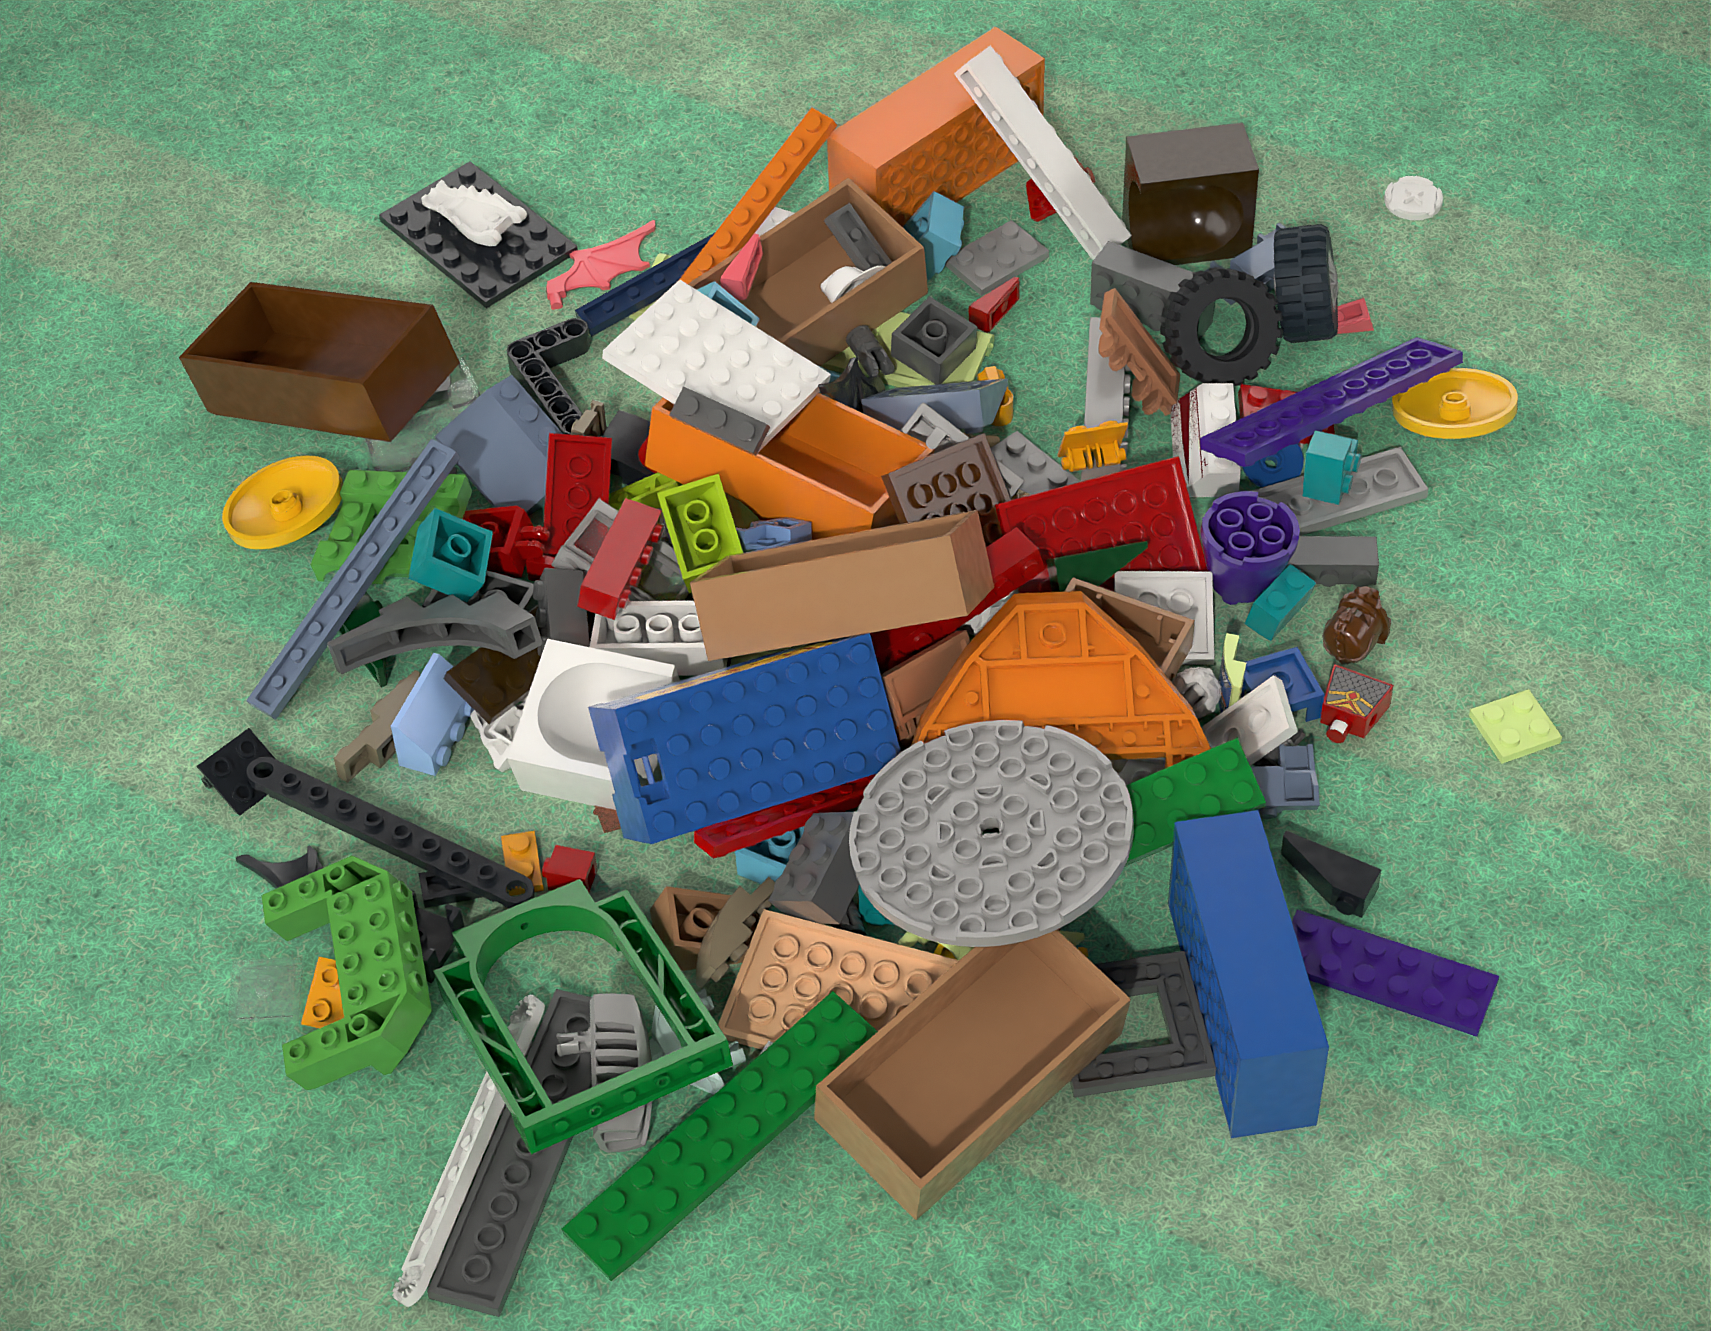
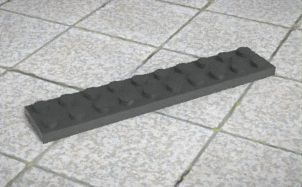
M556 989L526 1058L552 1104L592 1088L590 1052L559 1056L557 1045L560 1042L556 1037L557 1033L588 1031L590 1027V999L592 997ZM507 1106L505 1107L427 1290L429 1299L500 1317L573 1136L530 1154L515 1127Z

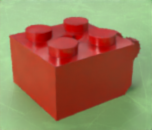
M519 506L465 511L462 518L467 522L493 532L487 570L512 578L522 576L527 558L533 559L541 557V555L543 556L545 550L543 543L548 541L550 535L547 528L541 527V525L533 526L525 509Z

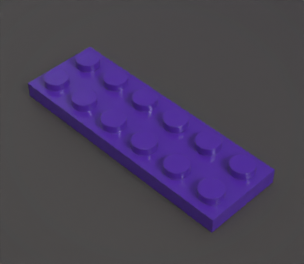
M1296 910L1292 924L1310 981L1478 1037L1499 981L1498 975L1323 917Z

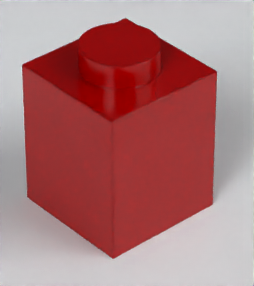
M555 845L551 858L546 857L542 869V876L547 880L548 890H555L580 879L587 891L590 892L598 871L595 852Z

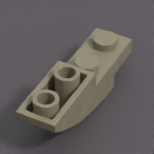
M414 670L408 677L400 680L388 695L375 703L370 710L373 723L366 726L358 737L348 746L341 748L334 757L339 778L348 783L370 762L381 768L395 754L396 749L391 725L420 677L419 671Z
M770 877L751 895L739 886L712 921L703 938L696 966V985L701 989L711 979L717 983L730 968L727 962L731 960L736 963L749 949L744 943L753 933L750 928L757 920L753 916L756 913L761 916L763 909L769 910L773 905L768 901L774 891L775 884Z

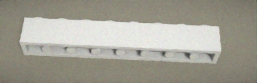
M991 45L954 73L1092 260L1096 258L1108 241L1121 245L1132 236L1126 229L1125 223L1117 217L1109 206L1107 199L1100 194L1092 183L1090 176L1083 171L1074 159L1073 153L1063 144L1053 126L1046 121L1036 103L1029 98L1021 87L1019 80L1011 74L1003 63L1001 56L994 51Z

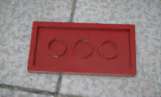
M549 433L543 527L547 528L550 535L548 541L543 543L545 548L543 555L556 557L561 546L564 545L586 517L598 498L609 505L612 438ZM594 519L575 546L586 554L596 557L607 535V526Z

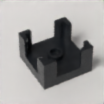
M410 890L414 902L427 982L432 983L435 979L433 971L443 967L456 946L452 932L465 927L461 908L446 904L447 918L423 910L418 906L416 893Z

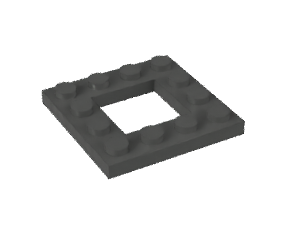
M1184 951L1094 964L1128 997L1157 993L1170 1044L1107 1054L1100 1053L1080 1073L1071 1079L1070 1084L1074 1098L1216 1075L1213 1054Z

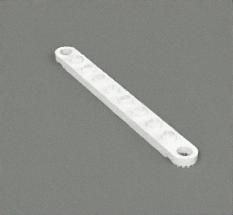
M534 995L525 996L523 1001H519L520 1006H515L517 1010L512 1011L513 1015L510 1017L511 1024L507 1027L524 1057L530 1051L533 1044V1036L545 1009V1004ZM487 1071L401 1270L404 1272L402 1277L398 1278L400 1282H396L394 1285L396 1288L393 1289L392 1292L394 1293L392 1296L406 1307L415 1304L426 1291L433 1272L441 1260L442 1251L447 1239L451 1236L455 1227L458 1213L467 1199L472 1180L481 1166V1159L486 1147L493 1138L494 1128L499 1116L506 1107Z

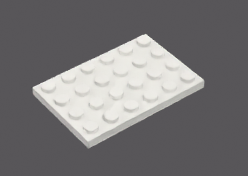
M682 280L676 282L603 350L602 359L675 404L684 386L768 424L770 429L759 451L820 392L819 384L829 383L831 375Z

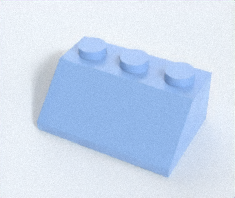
M432 654L391 725L399 766L436 776L441 766L445 767L448 764L451 756V747L455 741H461L465 731V723L474 711L443 679L446 672L453 666L440 654Z

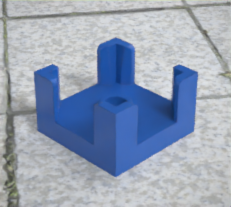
M1298 647L1245 661L1246 669L1241 698L1244 697L1245 691L1247 694L1274 675L1283 682L1292 712L1307 708L1306 722L1321 718L1325 694Z

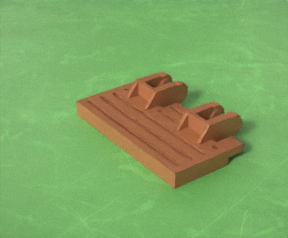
M1116 288L1105 292L1099 327L1103 333L1099 339V354L1103 358L1109 357V367L1112 371H1120L1125 365L1129 367L1136 377L1133 380L1132 397L1135 401L1140 402L1143 400L1142 410L1145 414H1153L1159 408L1165 416L1171 414L1172 405L1176 404L1178 399L1179 372Z
M967 630L954 632L881 674L897 739L901 742L903 748L907 749L911 746L920 716L964 648L970 643Z

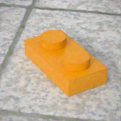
M535 830L501 836L505 867L528 877L533 883L534 892L544 891ZM515 886L516 889L512 888L509 891V895L524 894L526 891L521 889V887L517 888Z

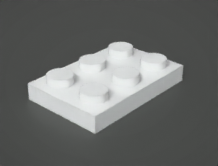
M1274 675L1202 727L1212 748L1238 737L1250 766L1298 732L1283 682Z

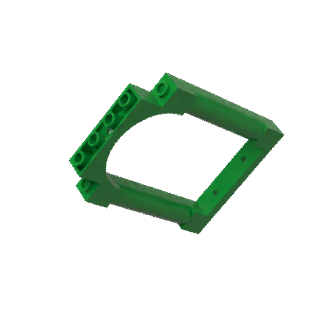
M579 879L454 931L452 935L460 960L433 971L443 1001L454 1020H458L496 1086L530 1154L543 1150L733 1066L727 1038L627 889L595 902ZM580 931L604 939L617 952L621 951L677 1036L681 1043V1049L552 1104L487 994L484 983L494 963L506 951L520 942L550 932Z

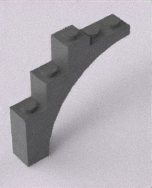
M499 592L471 606L451 594L425 608L406 596L380 609L379 617L327 642L335 668L341 674L391 655L437 646L463 645L484 647L502 652L515 659L543 645L535 617Z

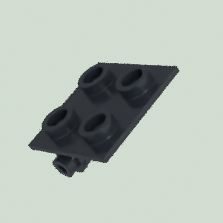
M248 728L198 764L197 768L204 775L201 780L205 787L208 789L214 787L234 812L240 816L268 795L261 790L258 791L251 787L247 777L248 765L260 757H271L274 759L275 757L253 731ZM264 768V771L260 770V773L257 772L256 777L266 778L273 771Z

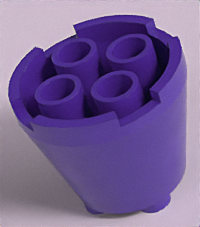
M1239 491L1223 495L1213 501L1212 507L1208 509L1202 518L1201 539L1208 572H1212L1213 589L1222 596L1223 602L1229 605L1255 602L1283 572L1298 545L1300 527L1295 514L1283 502L1276 504L1270 500L1258 497L1259 492Z

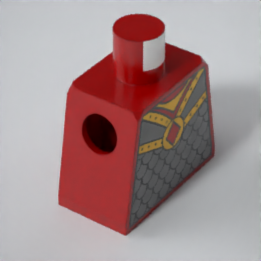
M1334 664L1324 697L1320 723L1329 726L1326 732L1327 737L1335 743H1343L1349 733L1365 738L1390 707L1394 685Z

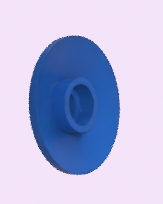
M1298 444L1289 445L1274 455L1266 456L1256 461L1255 464L1242 466L1251 482L1263 488L1299 477L1304 464L1303 453ZM1265 461H1273L1276 467L1270 468L1266 466Z

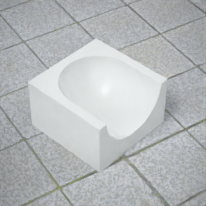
M547 639L507 756L508 763L522 791L616 811L612 797L615 791L604 752H601L598 746L588 707L678 682L680 678L676 666ZM649 755L648 758L655 782L661 781L662 774L657 755ZM642 758L634 760L641 786L648 785Z

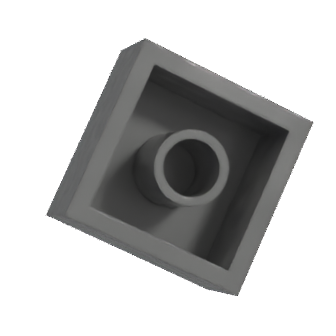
M929 296L892 333L891 356L932 383L942 384L976 349L977 326Z

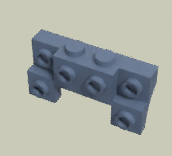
M1277 223L1276 229L1265 236L1260 233L1257 236V245L1230 260V269L1254 276V279L1263 282L1268 287V293L1275 288L1274 235L1281 228H1287L1281 223ZM1215 261L1210 262V268H1223ZM1223 298V299H1224L1226 302H1228L1230 305H1233L1234 303H1236L1235 301H1233V300H1231V299H1225V298Z
M1280 744L1277 747L1278 766L1251 767L1266 801V806L1258 810L1261 819L1275 818L1277 813H1282L1285 810H1317L1320 806L1313 744H1308L1307 746H1284V744Z

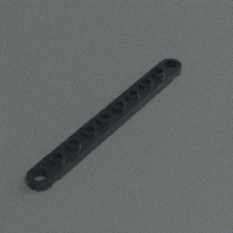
M260 757L253 760L247 767L248 781L255 790H261L286 805L492 902L496 901L505 907L507 906L508 909L535 898L534 886L528 877L274 758ZM264 768L273 771L266 778L256 777L257 772L260 773V770L264 771ZM515 886L517 888L521 887V889L526 891L519 897L508 895L512 888L516 889Z

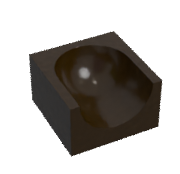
M1243 122L1126 136L1122 221L1132 235L1127 239L1130 249L1173 265L1231 259L1252 248L1259 168Z

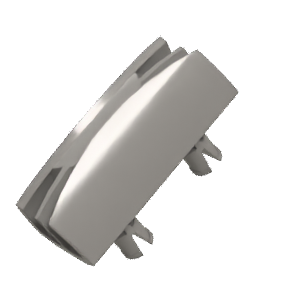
M616 993L594 994L590 999V1027L588 1031L557 1033L556 1035L560 1042L557 1045L559 1056L590 1052L592 1087L652 1061L646 1023L634 995ZM652 1101L593 1127V1137L600 1150L607 1153L625 1152L645 1146L650 1126Z

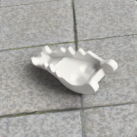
M443 180L438 182L435 188H431L428 195L425 194L421 198L422 204L425 207L442 214L468 239L486 246H496L502 240L501 234L513 223H521L527 217V213L522 207L511 205L497 193L492 195L487 189L478 192L474 186H470L468 189L464 185H461L459 189L455 187L449 188Z

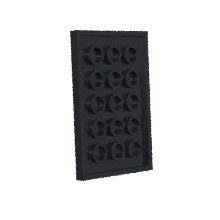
M470 161L379 214L381 223L486 309L570 258V253L578 250L576 244ZM443 180L449 188L455 187L459 189L461 185H464L468 189L470 186H474L478 192L487 189L492 195L497 193L511 205L522 207L526 211L527 217L521 223H513L501 234L502 240L496 246H486L468 239L442 214L425 207L422 204L421 198L425 194L428 195L431 188H435L437 183Z

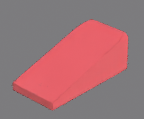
M754 234L720 279L721 287L738 300L745 301L747 299L763 256L759 234Z
M1364 298L1337 306V334L1374 331Z

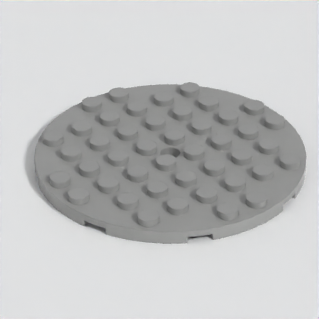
M1016 720L983 721L947 729L944 731L945 736L925 744L922 740L898 754L875 775L863 792L864 798L857 812L854 811L849 834L850 856L857 881L871 904L895 925L912 934L943 944L967 947H989L1019 943L1045 935L1072 922L1099 902L1114 885L1127 863L1134 836V816L1128 789L1124 780H1121L1117 772L1112 768L1111 761L1103 753L1084 739L1067 731L1046 725L1045 729L1024 726L1023 721ZM999 828V834L995 832L982 835L985 829Z

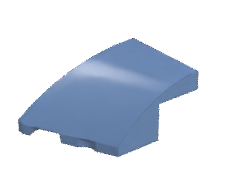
M789 517L751 522L748 529L736 527L743 553L812 540L811 522Z

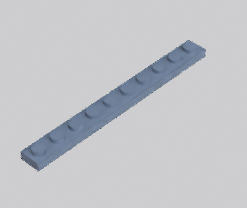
M433 439L429 441L246 700L252 707L275 720L327 648V642L334 638L460 459L456 451Z

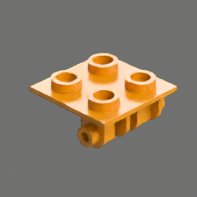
M1107 421L1100 424L1099 427L1075 426L1070 428L1068 432H1064L1057 454L1058 457H1061L1062 469L1074 472L1086 470V465L1088 469H1092L1091 452L1094 453L1098 468L1102 467V459L1104 466L1118 465L1121 461L1126 460L1125 449L1120 448L1128 427V422Z
M320 956L318 957L301 1025L322 1028L344 1018L336 960Z

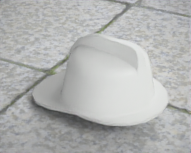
M875 266L866 271L856 267H842L821 283V290L829 301L833 303L885 268V266Z

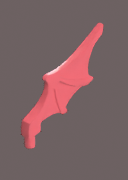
M655 220L609 243L570 253L569 256L574 261L571 269L547 281L546 294L548 300H550L551 309H561L563 307L561 298L566 297L567 291L583 287H597L601 290H610V281L620 274L629 271H643L649 268L650 263L642 261L640 258L639 247L642 240L655 231Z

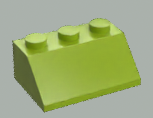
M715 474L657 493L681 575L690 593L692 592L691 581L726 556L743 553L719 474Z

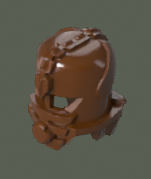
M1368 586L1357 587L1354 591L1343 596L1339 602L1338 610L1327 621L1322 635L1323 646L1340 664L1358 663L1369 655L1376 643L1385 644L1390 634L1391 619L1387 616L1385 609L1381 605L1379 591Z

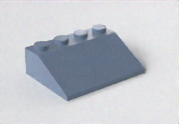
M510 375L487 389L435 435V439L437 442L458 453L460 459L456 464L493 508L519 506L525 509L529 516L544 507L549 433H563L514 376Z
M1008 378L891 388L861 399L863 414L901 431L919 405L924 402L956 428L964 429L965 434L983 432V427L993 423L1007 389Z

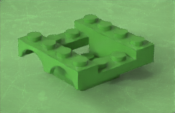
M348 471L340 491L343 503L327 541L320 540L310 564L318 581L324 582L327 573L340 569L369 528L375 512L377 515L408 472ZM448 474L372 584H383L386 576L409 577L417 529L434 508L460 519L463 518L472 494V489L465 474Z

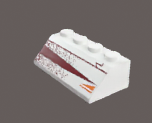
M1202 383L1178 399L1176 404L1172 405L1170 418L1173 457L1179 456L1189 497H1221L1229 493L1239 492L1240 466L1233 461L1215 457L1214 454L1201 450L1200 438L1236 421L1233 383Z

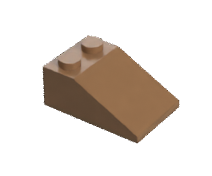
M666 886L650 908L652 927L681 971L696 969L703 938L712 921L731 895ZM757 913L753 916L757 920L750 928L753 933L744 943L748 947L761 917ZM746 952L736 963L729 960L727 964L730 965L742 963L746 955Z

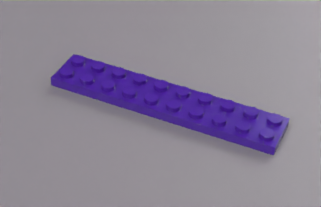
M1416 337L1201 437L1200 448L1203 451L1214 454L1215 457L1233 461L1239 466H1251L1256 461L1266 456L1274 455L1289 445L1298 444L1300 440L1313 435L1315 431L1322 432L1323 429L1333 424L1342 423L1344 419L1354 414L1363 413L1367 408L1377 403L1386 402L1388 398L1398 393L1407 392L1409 388L1419 383L1428 382L1430 378L1440 373L1449 372L1451 368L1463 363V351Z

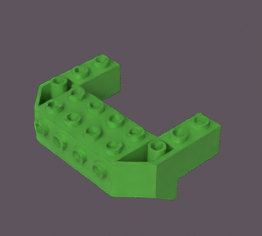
M349 856L261 895L265 925L286 941L330 923L344 1018L282 1044L286 1076L305 1090L316 1089L370 1065L383 1075L391 1074L406 1055L432 1011L412 892L403 881L397 880L388 871L355 856Z

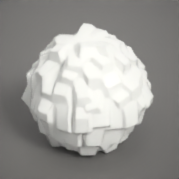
M1190 667L1177 673L1172 683L1192 706L1197 719L1213 713L1221 698L1222 686L1210 668Z

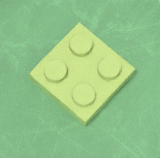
M1529 689L1470 709V718L1501 764L1561 743V734Z

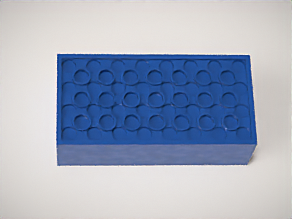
M1259 811L1175 822L1168 907L1180 951H1184L1213 1054L1216 1066V1075L1214 1077L1231 1138L1316 1126L1329 1045Z

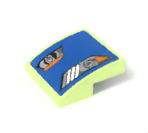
M1226 633L1218 678L1222 686L1221 698L1218 702L1221 713L1241 699L1246 669L1245 662L1235 660L1239 635Z

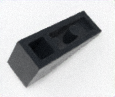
M1285 831L1281 855L1340 913L1356 915L1362 918L1379 888L1382 870L1294 833Z

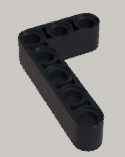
M579 318L568 319L518 339L507 347V358L511 375L514 376L563 434L570 435L575 420H579L583 414L550 368L582 356L590 349L587 323Z

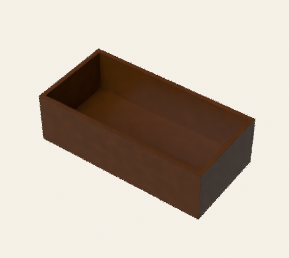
M250 282L179 356L206 410L212 414L392 442L460 364L436 309L432 304Z

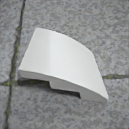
M527 697L522 700L523 703L512 707L490 725L475 710L470 715L481 735L480 738L484 746L488 749L494 761L495 768L500 772L510 768L507 756Z

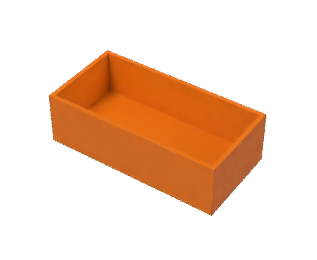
M994 27L835 129L827 139L829 190L849 178L902 227L933 191L957 203L1018 162V159L954 73L991 45L994 51L1001 56L1003 63L1011 74L1019 80L1023 90L1036 103L1040 113L1043 115L1045 58L999 28Z
M818 393L755 456L673 419L669 414L674 404L662 398L652 407L645 466L683 485L719 474L724 492L745 504L760 521L784 517L811 522L812 540L900 524L881 476L934 454L935 448L930 449L925 442Z

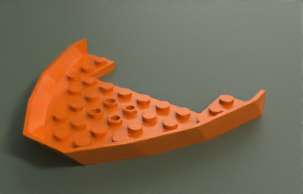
M1081 591L1013 594L964 648L920 716L911 744L912 746L921 740L925 744L945 736V730L965 724L983 721L1016 720L1023 721L1024 726L1045 729L1046 725L1072 733L1096 747L1109 760L1165 758V768L1211 749L1194 710L1140 643Z

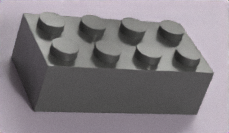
M1108 241L1092 262L1090 304L1102 311L1105 292L1116 288L1142 324L1147 325L1154 331H1160V325H1165V318L1161 317L1163 308L1168 309L1171 303L1167 298L1171 292L1177 293L1180 289L1178 284L1183 279H1192L1194 272ZM1214 302L1209 304L1200 315L1197 324L1198 342L1213 323Z

